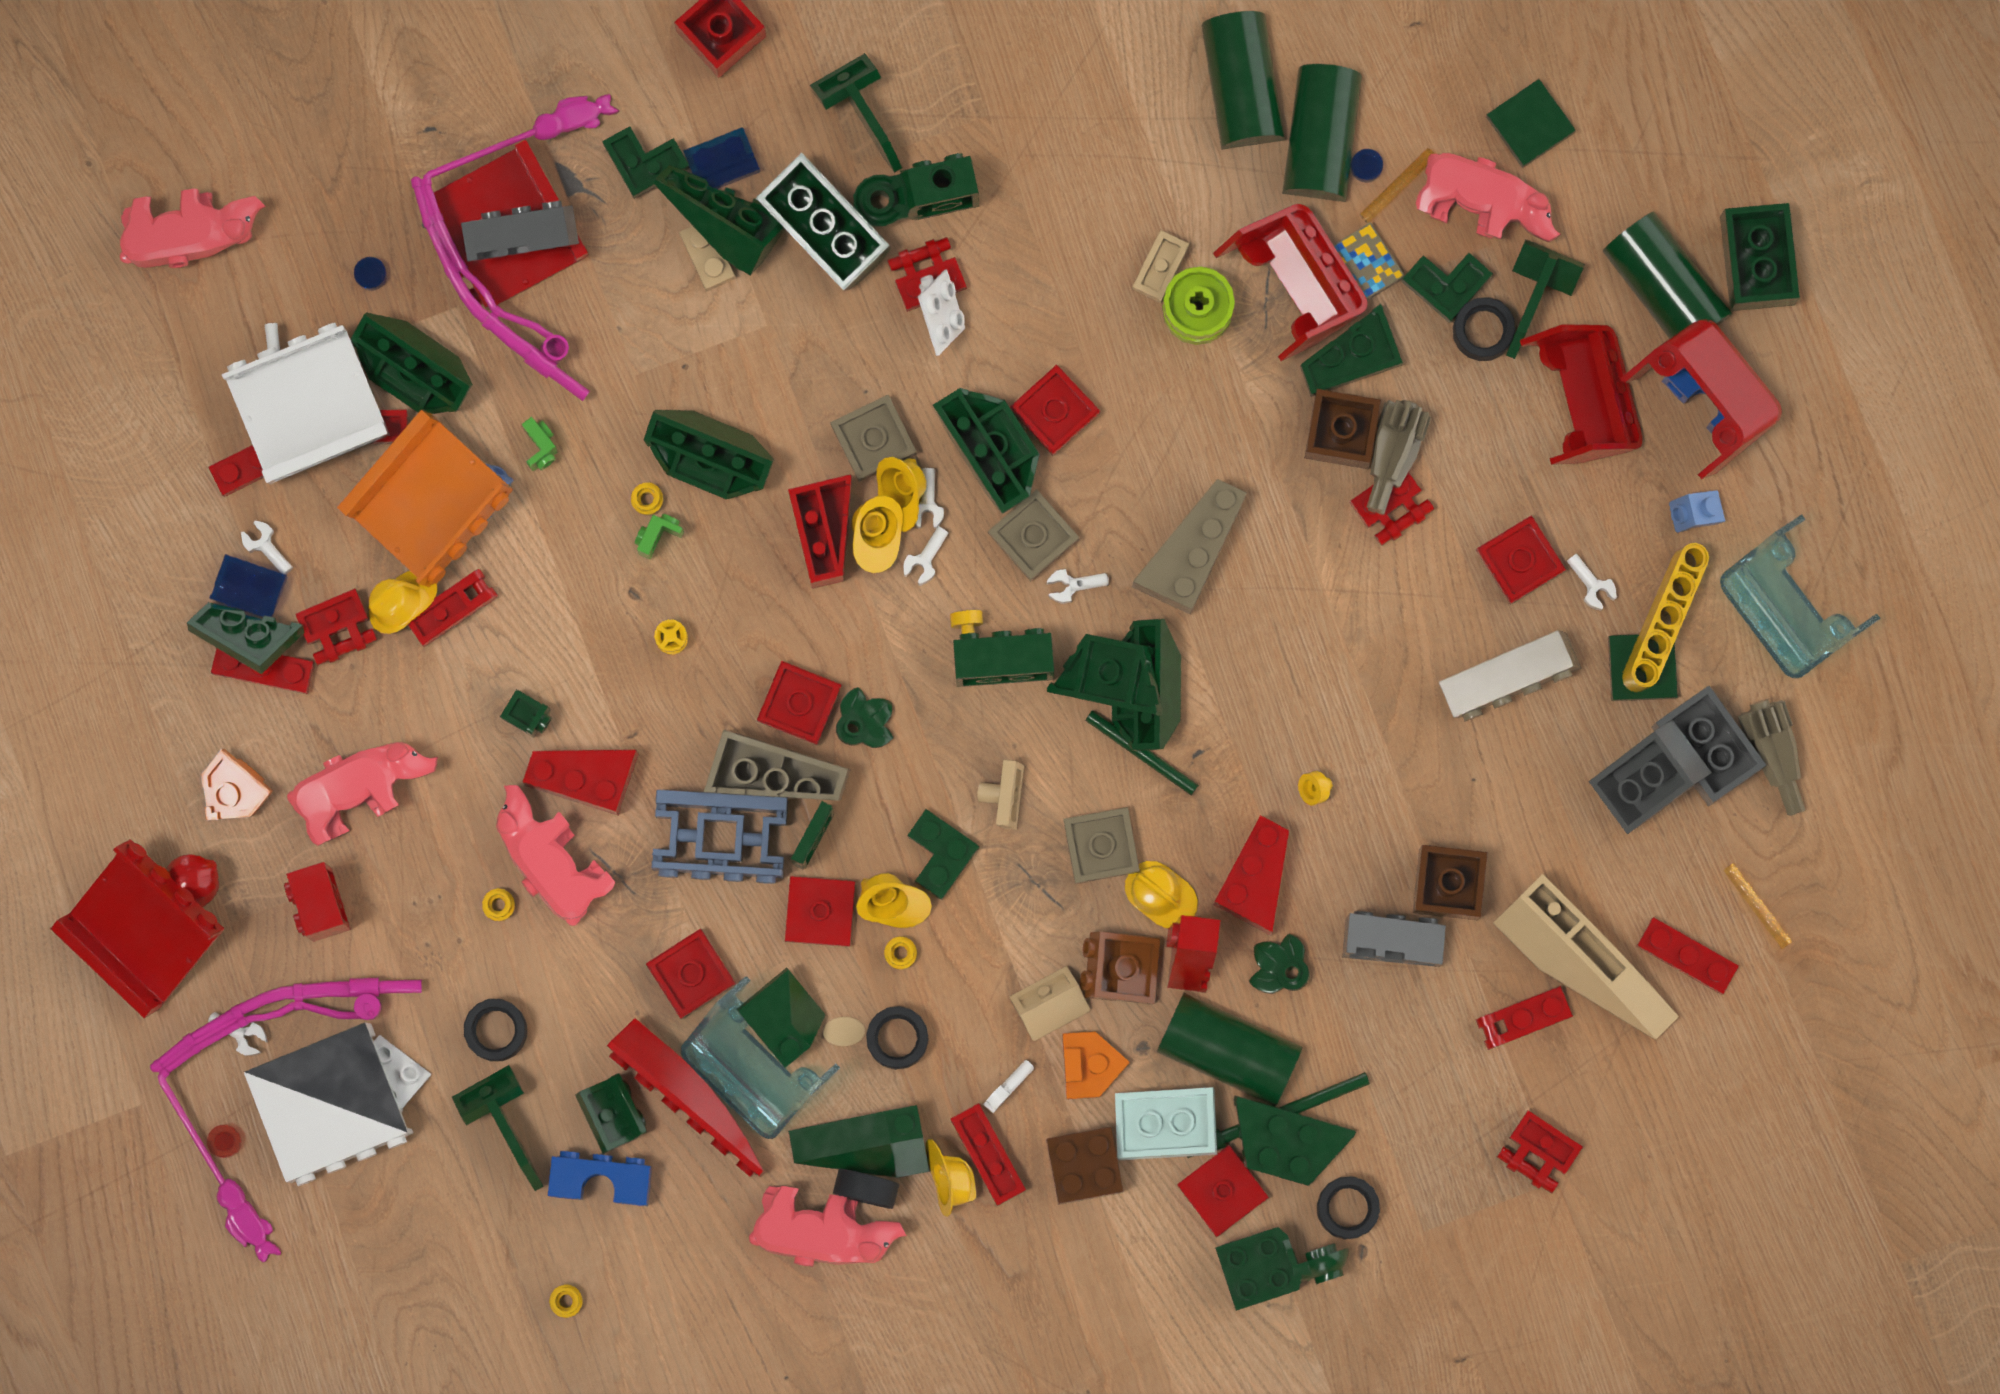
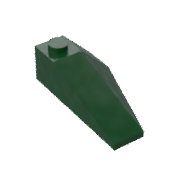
M669 165L653 183L723 259L731 263L736 269L750 276L764 262L785 230L757 199L753 198L752 202H748L736 197V191L725 187L724 191L708 186L706 179Z
M917 1105L788 1131L794 1164L830 1169L841 1168L895 1178L929 1172Z

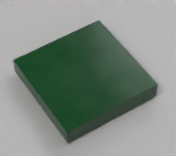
M1540 79L1486 114V118L1522 168L1576 132Z
M1639 635L1608 636L1611 701L1678 698L1675 642L1656 684L1642 692H1633L1626 688L1622 676ZM1649 639L1648 648L1651 652L1658 654L1659 646L1657 642ZM1636 668V678L1640 682L1645 683L1647 679L1646 673L1642 669Z
M821 801L791 857L793 865L802 870L806 869L834 817L832 806L824 801Z

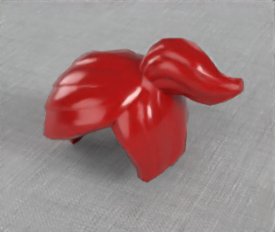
M188 854L177 857L166 867L170 877L180 887L190 891L194 896V900L201 907L209 904L219 890L217 864L214 860H207L201 856Z

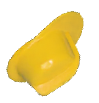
M886 457L879 462L876 469L878 496L885 495L891 497L900 505L903 512L901 532H907L914 527L918 520L919 499L926 490V478L915 459L900 460L895 457Z
M884 495L869 499L859 506L852 517L851 528L854 533L852 544L853 556L863 570L871 573L887 570L892 566L898 555L903 512L900 505L891 497Z
M411 571L403 573L396 579H387L375 585L369 597V619L373 628L384 634L399 632L432 604L437 594V584H431L430 587L418 584L415 581L417 577Z
M1145 861L1138 864L1139 873L1128 874L1125 880L1127 899L1155 924L1163 928H1170V925L1176 922L1181 915L1194 917L1198 904L1195 890L1187 881L1166 865L1157 861Z
M881 873L870 879L864 878L861 881L862 891L856 908L857 913L865 920L897 928H908L922 923L930 915L932 905L929 896L916 887L903 884L895 875Z
M928 1139L925 1150L928 1165L936 1186L938 1204L942 1214L949 1217L952 1207L976 1199L974 1174L966 1161L959 1157L943 1156L934 1140Z

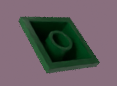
M787 967L736 1009L785 1068L811 1047L826 1016Z

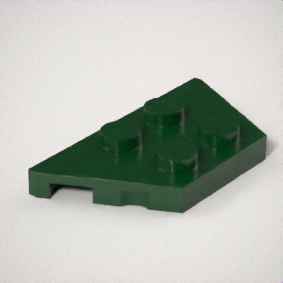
M1085 634L1077 645L1076 652L1069 656L1062 666L1065 669L1055 683L1051 682L1047 687V692L1157 716H1162L1163 712L1149 647Z
M1236 1095L1233 1099L1239 1121L1238 1131L1239 1137L1242 1140L1244 1167L1307 1186L1316 1179L1356 1133L1355 1130Z

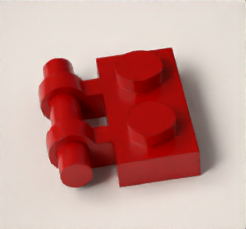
M947 237L938 241L931 239L925 242V246L909 252L905 249L898 252V256L887 260L891 272L903 268L906 276L896 279L895 283L907 312L921 307L918 296L921 294L919 285L921 284L920 279L924 276L932 275L936 279L944 270H947L950 280L954 283L956 293L967 289L956 258L953 257L946 261H943L940 253L951 249ZM930 257L933 266L916 272L913 263Z
M1409 472L1400 487H1393L1383 515L1368 511L1367 504L1373 485L1349 502L1367 528H1370L1377 522L1383 527L1380 532L1374 535L1381 546L1391 539L1395 541L1401 537L1402 531L1414 523L1420 524L1426 519L1425 516L1434 510L1432 503L1428 499L1419 505H1416L1412 500L1422 490ZM1400 506H1403L1407 513L1393 522L1388 515Z
M355 588L295 614L299 624H303L304 636L308 645L321 641L324 649L313 653L317 665L327 661L333 663L340 660L339 656L355 649L361 651L367 648L366 644L377 640L373 628L362 633L359 631L357 625L369 620ZM348 629L351 637L333 644L330 636Z
M1527 1110L1509 1139L1520 1145L1517 1151L1513 1153L1503 1146L1497 1158L1507 1164L1506 1168L1512 1172L1517 1170L1532 1180L1531 1184L1536 1188L1540 1189L1542 1187L1552 1194L1559 1184L1549 1177L1552 1169L1554 1168L1565 1175L1583 1146ZM1528 1152L1544 1161L1540 1169L1524 1160Z

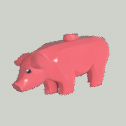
M1451 153L1431 154L1428 157L1425 171L1427 183L1418 194L1416 200L1417 210L1429 214L1435 220L1447 223L1449 210L1456 202L1466 211L1479 214L1476 234L1489 239L1493 237L1501 239L1502 231L1508 223L1512 222L1520 223L1528 233L1546 242H1551L1561 235L1552 224L1551 206L1547 196L1538 192L1518 177L1495 169V162L1478 157L1477 162Z
M188 189L181 191L180 210L168 211L154 218L150 207L151 197L133 199L132 206L125 208L123 215H121L122 224L125 229L120 239L122 250L120 260L123 263H133L143 268L167 264L171 268L185 267L190 260L210 257L234 244H244L252 238L251 229L255 216L259 210L266 206L256 196L232 201L222 209L217 210L212 205V193L199 194L198 189Z
M395 742L363 750L344 760L341 755H338L323 763L324 770L297 784L294 790L288 793L287 799L294 810L306 821L307 834L311 841L319 846L350 831L342 821L340 810H349L360 806L364 802L368 804L377 817L393 810V808L399 806L393 794L395 782L398 779H415L435 772L438 757H425L409 744L403 742Z
M517 785L504 786L506 801L497 816L496 828L511 860L525 877L521 883L532 897L538 894L556 916L566 920L571 926L577 925L580 919L587 913V908L591 901L608 894L613 889L615 881L607 871H603L595 860L592 861L588 868L578 872L572 857L564 849V846L573 838L574 834L562 814L558 812L553 819L539 823L533 819L531 805L521 788Z
M769 1186L762 1198L764 1213L757 1219L753 1232L749 1236V1241L751 1244L760 1246L769 1253L794 1257L795 1264L813 1267L814 1261L834 1265L876 1263L883 1258L890 1245L896 1239L907 1235L900 1222L875 1221L859 1225L855 1213L859 1202L849 1200L844 1196L830 1194L823 1213L814 1210L795 1212V1196L799 1189L787 1186Z

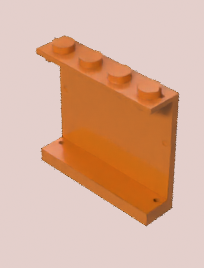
M420 410L337 508L345 516L355 519L417 577L415 581L418 584L430 587L431 584H437L446 573L445 568L452 560H457L464 554L469 540L484 531L488 525L487 520L494 511L501 510L508 503V495L513 489L431 413Z

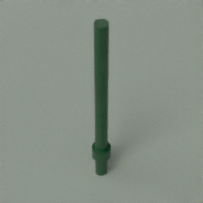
M1364 1072L1278 1108L1301 1113L1365 1087L1370 1083ZM1239 1124L1222 1131L1216 1129L1217 1150L1226 1147L1225 1143L1240 1138Z

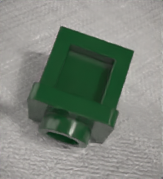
M517 689L500 715L501 719L533 738L538 732L543 734L552 719L548 715L551 710L547 705L539 703Z

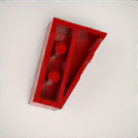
M851 474L788 489L812 589L844 581L852 490Z
M637 750L532 751L522 782L527 787L619 816L639 754Z
M1260 815L1213 903L1214 906L1270 936L1273 932L1289 830Z
M1181 915L1176 922L1170 925L1166 940V947L1172 948L1167 988L1206 993L1207 982L1210 980L1211 974L1209 969H1213L1217 954L1221 920Z

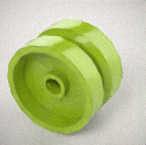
M1201 266L1187 268L1175 275L1166 288L1162 307L1164 323L1171 334L1182 342L1194 345L1211 343L1221 337L1230 325L1235 300L1232 287L1220 273L1214 269ZM1195 303H1201L1203 309L1196 310Z

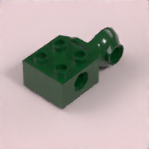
M962 153L948 155L944 157L943 162L933 164L930 160L916 162L912 165L913 168L900 170L899 175L890 177L887 175H872L865 178L857 186L853 195L854 208L873 226H887L898 220H920L979 207V191L971 156L963 157ZM940 182H946L949 184V186L945 188H939L936 186V184ZM876 196H884L888 199L889 203L886 207L877 209L871 205V201Z
M1279 1227L1215 1247L1236 1311L1298 1291L1301 1282L1313 1278L1315 1283L1319 1284L1344 1276L1342 1269L1347 1262L1349 1248L1337 1251L1334 1243L1305 1253L1307 1261L1298 1264L1288 1235Z

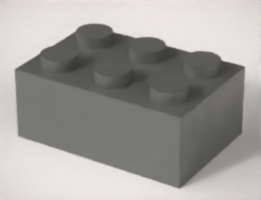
M1710 686L1704 688L1652 726V729L1656 731L1673 720L1712 772L1694 786L1708 807L1766 766Z
M1671 720L1592 778L1589 783L1624 831L1629 834L1712 772L1675 722Z

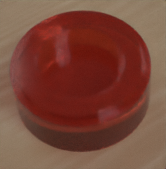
M228 1125L214 1127L207 1137L208 1149L213 1155L220 1158H230L237 1154L242 1143L239 1132Z

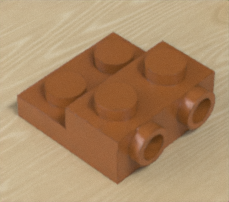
M1102 931L1090 932V938L1084 940L1082 949L1083 956L1088 958L1087 971L1084 970L1080 976V988L1085 990L1084 998L1155 1004L1160 939Z

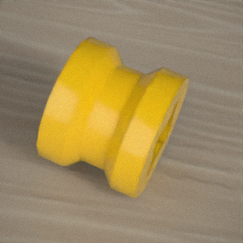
M668 619L662 621L655 630L654 638L656 644L663 653L675 655L685 649L688 643V635L685 627L680 622Z

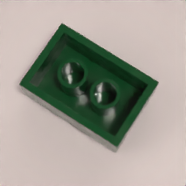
M1789 203L1724 209L1720 216L1730 311L1794 306L1799 300L1800 295Z
M1043 628L1025 630V635L1012 636V631L992 632V637L979 638V633H966L959 635V640H953L956 687L1054 680L1051 633H1044Z

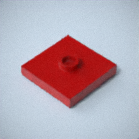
M1057 364L1010 406L1014 415L1052 456L1101 412Z
M1532 515L1476 549V552L1510 605L1566 571Z
M781 661L758 715L757 722L817 746L842 685Z
M790 876L785 942L850 947L855 881Z
M701 928L646 963V966L680 1019H683L736 985Z
M1230 1145L1177 1184L1178 1188L1215 1237H1218L1269 1198L1249 1170L1244 1167L1243 1162Z

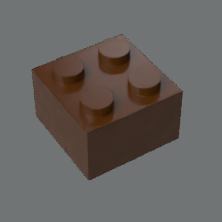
M1317 389L1304 459L1368 469L1371 463L1381 400Z
M1422 845L1419 848L1413 913L1478 921L1481 918L1487 852Z
M1112 1127L1046 1139L1058 1205L1124 1192Z

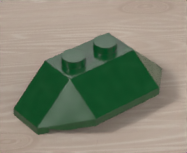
M366 312L350 339L353 346L357 349L359 359L368 379L418 413L420 410L431 414L457 412L473 385L460 358L407 321Z
M959 388L933 404V408L951 441L985 494L1001 514L1030 497L1040 454L1005 400Z
M654 410L643 439L646 445L650 446L655 458L668 476L726 500L752 491L762 490L765 487L774 462V458L753 435L693 410Z
M1164 619L1137 620L1132 622L1129 627L1130 631L1122 641L1149 647L1163 712L1162 716L1112 706V722L1122 737L1128 742L1131 750L1164 749L1181 721V654Z

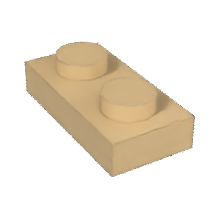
M693 226L679 232L706 292L736 279L729 262L723 259Z
M1160 230L1132 289L1161 303L1168 284L1174 278L1189 248V243Z

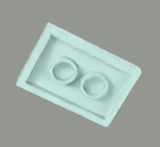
M1213 1087L1115 1093L1118 1160L1217 1155L1215 1090Z

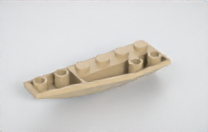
M1543 874L1493 922L1539 970L1654 1040L1679 1017L1616 947Z

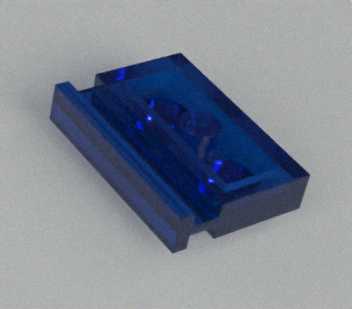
M743 127L683 150L692 174L706 179L708 186L715 189L761 172Z
M225 554L209 599L262 618L264 615L273 617L288 577L282 573Z

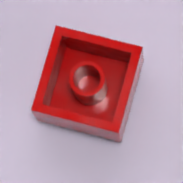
M699 0L674 22L676 32L718 78L767 37L765 26L741 0Z
M321 862L286 874L289 882L284 883V889L289 902H292L297 907L298 913L294 914L293 917L299 934L302 933L303 936L315 942L351 930L333 870L328 864Z

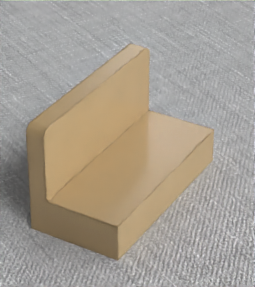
M1067 966L1010 996L1013 1006L1033 1041L1042 1038L1090 1011L1078 983Z

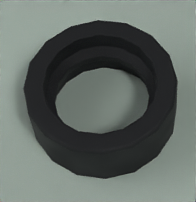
M1489 297L1476 298L1467 302L1458 312L1453 325V339L1458 349L1468 358L1477 361H1491L1502 356L1510 347L1515 334V319L1509 308L1501 301ZM1478 311L1494 313L1503 325L1501 339L1497 344L1488 348L1473 345L1465 334V325L1468 318Z
M487 999L477 1003L468 1012L464 1022V1037L468 1047L477 1056L488 1061H505L514 1057L523 1048L527 1038V1023L522 1012L512 1003L503 999ZM491 1011L506 1013L515 1025V1034L512 1041L501 1049L485 1047L479 1042L476 1035V1026L479 1019Z
M901 1006L888 1007L877 1013L869 1023L866 1033L867 1047L873 1058L883 1067L894 1070L909 1068L916 1064L925 1054L929 1041L927 1027L922 1018L913 1010ZM891 1019L906 1020L916 1031V1045L904 1057L889 1056L879 1046V1030L884 1023Z
M840 1168L833 1194L858 1202L893 1209L899 1183Z
M1353 1176L1340 1177L1328 1183L1320 1193L1317 1202V1216L1323 1228L1332 1236L1341 1239H1356L1368 1233L1377 1223L1380 1213L1379 1198L1374 1188L1365 1180ZM1351 1188L1359 1191L1365 1197L1368 1211L1366 1218L1361 1224L1346 1228L1333 1221L1329 1213V1203L1336 1192Z

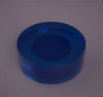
M1362 149L1353 156L1351 172L1357 180L1369 183L1375 181L1381 175L1383 160L1378 152L1372 149Z
M365 257L356 264L354 278L361 288L373 291L384 285L387 279V270L379 259Z

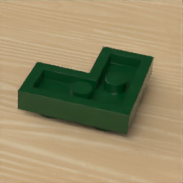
M630 126L602 141L603 146L634 199L655 188L656 186L653 184L655 179L669 165L684 171L690 168L674 138L647 153L643 150Z
M1468 253L1447 276L1423 255L1402 278L1401 282L1450 323L1457 316L1460 309L1492 277L1493 273Z
M925 809L907 835L908 838L933 854L915 882L943 900L979 849V845L927 809Z

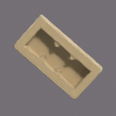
M1003 760L1001 784H979L978 801L998 804L996 825L1004 829L1017 830L1024 765L1011 760Z

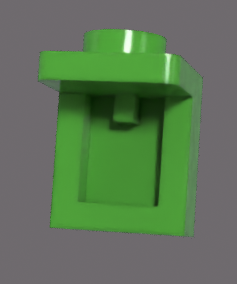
M530 417L521 425L540 451L526 462L532 471L537 468L543 470L555 461L554 455L558 453L556 446L550 440L554 434L543 421L537 424Z
M662 514L661 518L652 515L647 528L642 526L635 539L634 544L638 545V554L651 560L664 531L682 538L684 530L679 526L680 521L667 514Z

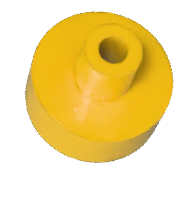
M966 610L951 613V628L961 629L962 634L975 633L974 627L983 625L982 611Z
M1319 771L1303 774L1298 782V790L1302 800L1311 806L1327 801L1330 790L1333 787L1331 779L1326 778Z

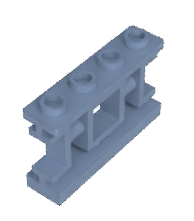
M656 790L655 817L671 819L669 850L653 849L652 870L658 871L659 877L678 878V872L691 873L692 879L710 880L711 874L724 875V881L743 882V876L756 877L757 883L776 884V878L783 879L784 857L768 856L770 825H787L788 799L786 797ZM667 807L711 809V813L698 812L697 830L680 829L679 811H668ZM732 811L777 813V816H763L762 834L745 833L744 815H733ZM705 821L737 823L735 854L703 852ZM677 842L696 843L695 859L707 860L708 865L663 862V858L676 859ZM743 846L761 847L760 863L772 864L773 869L728 866V862H742Z

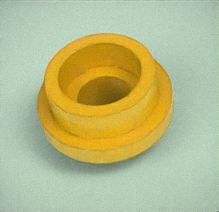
M642 483L632 491L631 503L638 513L652 515L662 507L663 494L655 484ZM645 494L653 496V502L649 505L641 502V498Z
M497 888L490 890L484 896L482 909L489 919L504 921L513 914L515 901L507 890ZM497 899H501L505 903V907L501 911L493 909V903Z
M895 937L887 943L884 956L891 967L902 970L910 967L915 962L917 949L910 939ZM903 947L906 949L907 955L904 959H897L894 952L897 948Z
M561 1285L553 1290L549 1303L552 1311L557 1316L569 1318L575 1316L580 1311L583 1298L576 1287ZM564 1295H569L572 1298V1305L568 1308H564L560 1303V1299Z

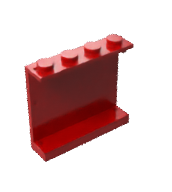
M526 139L514 145V150L434 192L440 213L444 218V223L462 260L466 263L470 273L490 292L496 306L588 257V252L578 235L579 244L467 262L461 223L482 220L481 213L500 211L501 216L512 215V208L531 205V211L543 210L542 203L559 201ZM459 272L461 278H464L463 274ZM471 282L473 287L469 291L479 304H483L488 311L489 307L483 295Z
M130 839L113 849L116 856L72 911L58 919L50 929L143 1018H146L162 1007L225 928L217 922L218 920L214 914L205 910L194 900V896L190 891L180 887L170 877V873L164 867L157 865L147 855L146 850L141 845L134 843Z

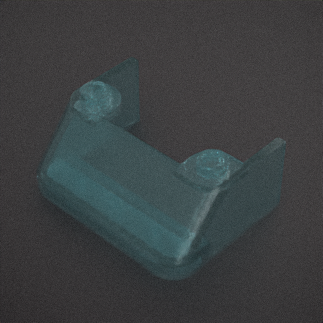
M1802 514L1765 539L1726 570L1720 579V585L1724 594L1787 676L1796 679L1803 677L1881 619L1878 614H1875L1857 628L1853 626L1847 617L1841 614H1833L1826 620L1822 619L1786 571V568L1795 559V549L1786 535L1806 520Z
M746 976L715 1003L681 1046V1055L695 1072L759 1135L767 1139H773L821 1092L840 1067L834 1064L823 1076L818 1077L814 1071L805 1067H800L791 1074L746 1030L748 1023L736 1010L743 1004L737 997L751 981Z

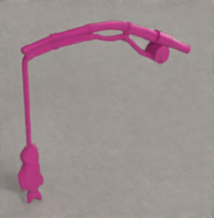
M610 94L600 96L595 102L587 101L588 96L562 99L558 102L556 110L552 114H541L536 118L533 129L432 169L423 175V179L417 176L411 179L424 228L428 231L447 278H449L460 299L471 314L483 323L482 326L490 330L509 348L525 359L523 362L546 379L549 376L581 401L585 399L590 391L557 367V364L568 353L569 345L567 340L560 335H553L536 322L508 313L501 307L496 306L490 292L470 273L466 263L462 260L444 223L443 215L440 213L431 187V178L533 135L539 140H547L557 137L561 132H570L583 126L590 129L596 128L600 125V120L597 118L600 113L613 115L619 112L617 108L610 105ZM459 272L476 286L492 313L485 310L474 298ZM498 317L531 328L546 339L540 346V350L514 333Z
M349 978V981H330L303 985L302 983H296L293 986L279 987L231 1007L230 1010L182 1037L183 1039L150 1065L152 1072H159L158 1081L220 1184L216 1197L218 1203L227 1209L228 1215L225 1227L244 1247H247V1243L254 1245L256 1256L262 1263L267 1260L269 1254L281 1255L280 1249L274 1243L267 1241L266 1235L273 1231L271 1224L258 1216L256 1210L246 1200L242 1188L232 1179L224 1180L167 1083L166 1078L173 1070L194 1054H198L202 1049L235 1030L247 1026L249 1023L282 1017L294 1009H304L336 1019L372 1020L380 1014L382 1009L381 1002L378 999L379 994L422 993V980L379 981V978ZM358 997L354 1003L355 1012L335 1011L305 1003L303 999ZM284 999H294L295 1001L266 1014H253L244 1017V1014L266 1004Z

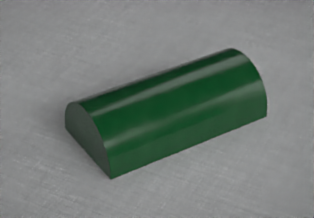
M1240 11L1219 15L1202 23V32L1221 150L1284 141L1285 137L1265 14L1258 11Z
M1306 64L1298 68L1282 194L1346 202L1362 81L1361 73L1350 68L1330 64Z
M803 153L795 158L756 197L844 291L851 289L870 274L891 249V245Z
M1655 212L1647 214L1632 224L1603 249V253L1669 339L1696 321L1708 319L1719 325L1732 315V312Z
M1183 993L1157 1049V1053L1276 1107L1303 1047L1189 994Z

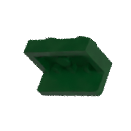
M619 1073L575 1094L603 1154L634 1141L647 1132L644 1116L640 1110L636 1109L631 1099V1089L628 1083L622 1080Z

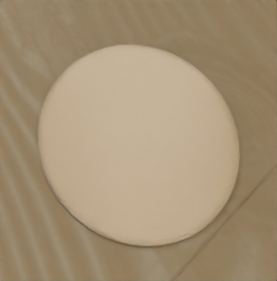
M851 1017L835 1018L829 1021L823 1028L824 1038L836 1046L854 1045L865 1035L864 1025L859 1020Z

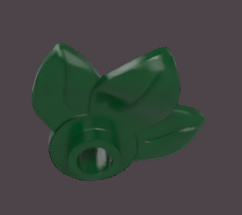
M859 687L849 691L841 701L840 712L842 717L836 725V734L840 741L851 746L863 743L871 748H879L888 744L893 739V736L884 725L892 714V703L882 698H874L867 701ZM847 725H856L858 732H850Z
M1287 934L1282 940L1281 945L1268 941L1254 945V957L1261 968L1249 980L1254 988L1264 993L1274 994L1283 988L1289 991H1297L1306 986L1310 978V971L1304 962L1305 948L1297 937ZM1291 969L1298 970V975L1294 979H1289L1287 976Z

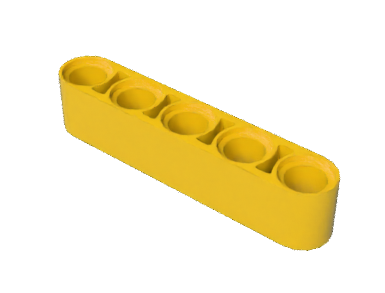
M1690 543L1676 551L1670 561L1623 671V683L1630 691L1642 692L1656 684L1659 680L1708 565L1709 554L1701 544ZM1685 553H1690L1694 556L1696 561L1695 567H1691L1686 563ZM1674 581L1682 585L1683 596L1677 595L1674 592L1672 586ZM1661 610L1668 612L1671 616L1670 625L1665 624L1661 620ZM1649 639L1657 642L1659 646L1658 654L1651 652L1648 648ZM1636 668H1640L1646 673L1647 679L1645 683L1640 682L1636 678Z

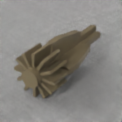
M1388 400L1387 403H1384L1374 439L1370 475L1374 476V485L1367 508L1372 513L1377 512L1381 515L1385 513L1393 487L1398 488L1401 486L1417 458L1421 441H1424L1431 417H1429L1428 412H1422V408L1411 401L1396 400V403Z
M1768 699L1755 702L1750 705L1751 709L1748 712L1741 713L1738 716L1742 731L1765 762L1766 766L1762 770L1770 785L1778 787L1787 815L1792 816L1803 812L1805 807L1796 780L1801 778L1797 745L1790 727L1793 724L1786 703L1783 700L1769 703Z

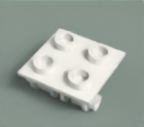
M944 270L936 279L932 275L922 277L920 279L921 284L919 285L921 294L918 296V300L936 356L940 355L965 329L964 314L959 309L955 296V286L950 280L947 270Z
M379 1035L374 1044L402 1113L403 1107L427 1081L431 1073Z

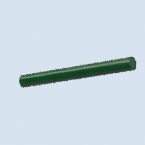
M1092 710L1085 721L1189 795L1192 796L1199 786L1150 750H1131L1128 742L1122 737L1117 728Z

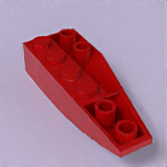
M634 1018L610 1041L607 1046L613 1051L609 1055L612 1060L625 1071L630 1066L638 1073L634 1078L650 1092L656 1088L665 1095L661 1101L674 1113L679 1109L689 1116L686 1123L700 1135L706 1130L715 1138L711 1144L725 1156L729 1151L739 1159L736 1166L749 1177L754 1173L761 1177L765 1173L749 1141L714 1091L683 1058Z

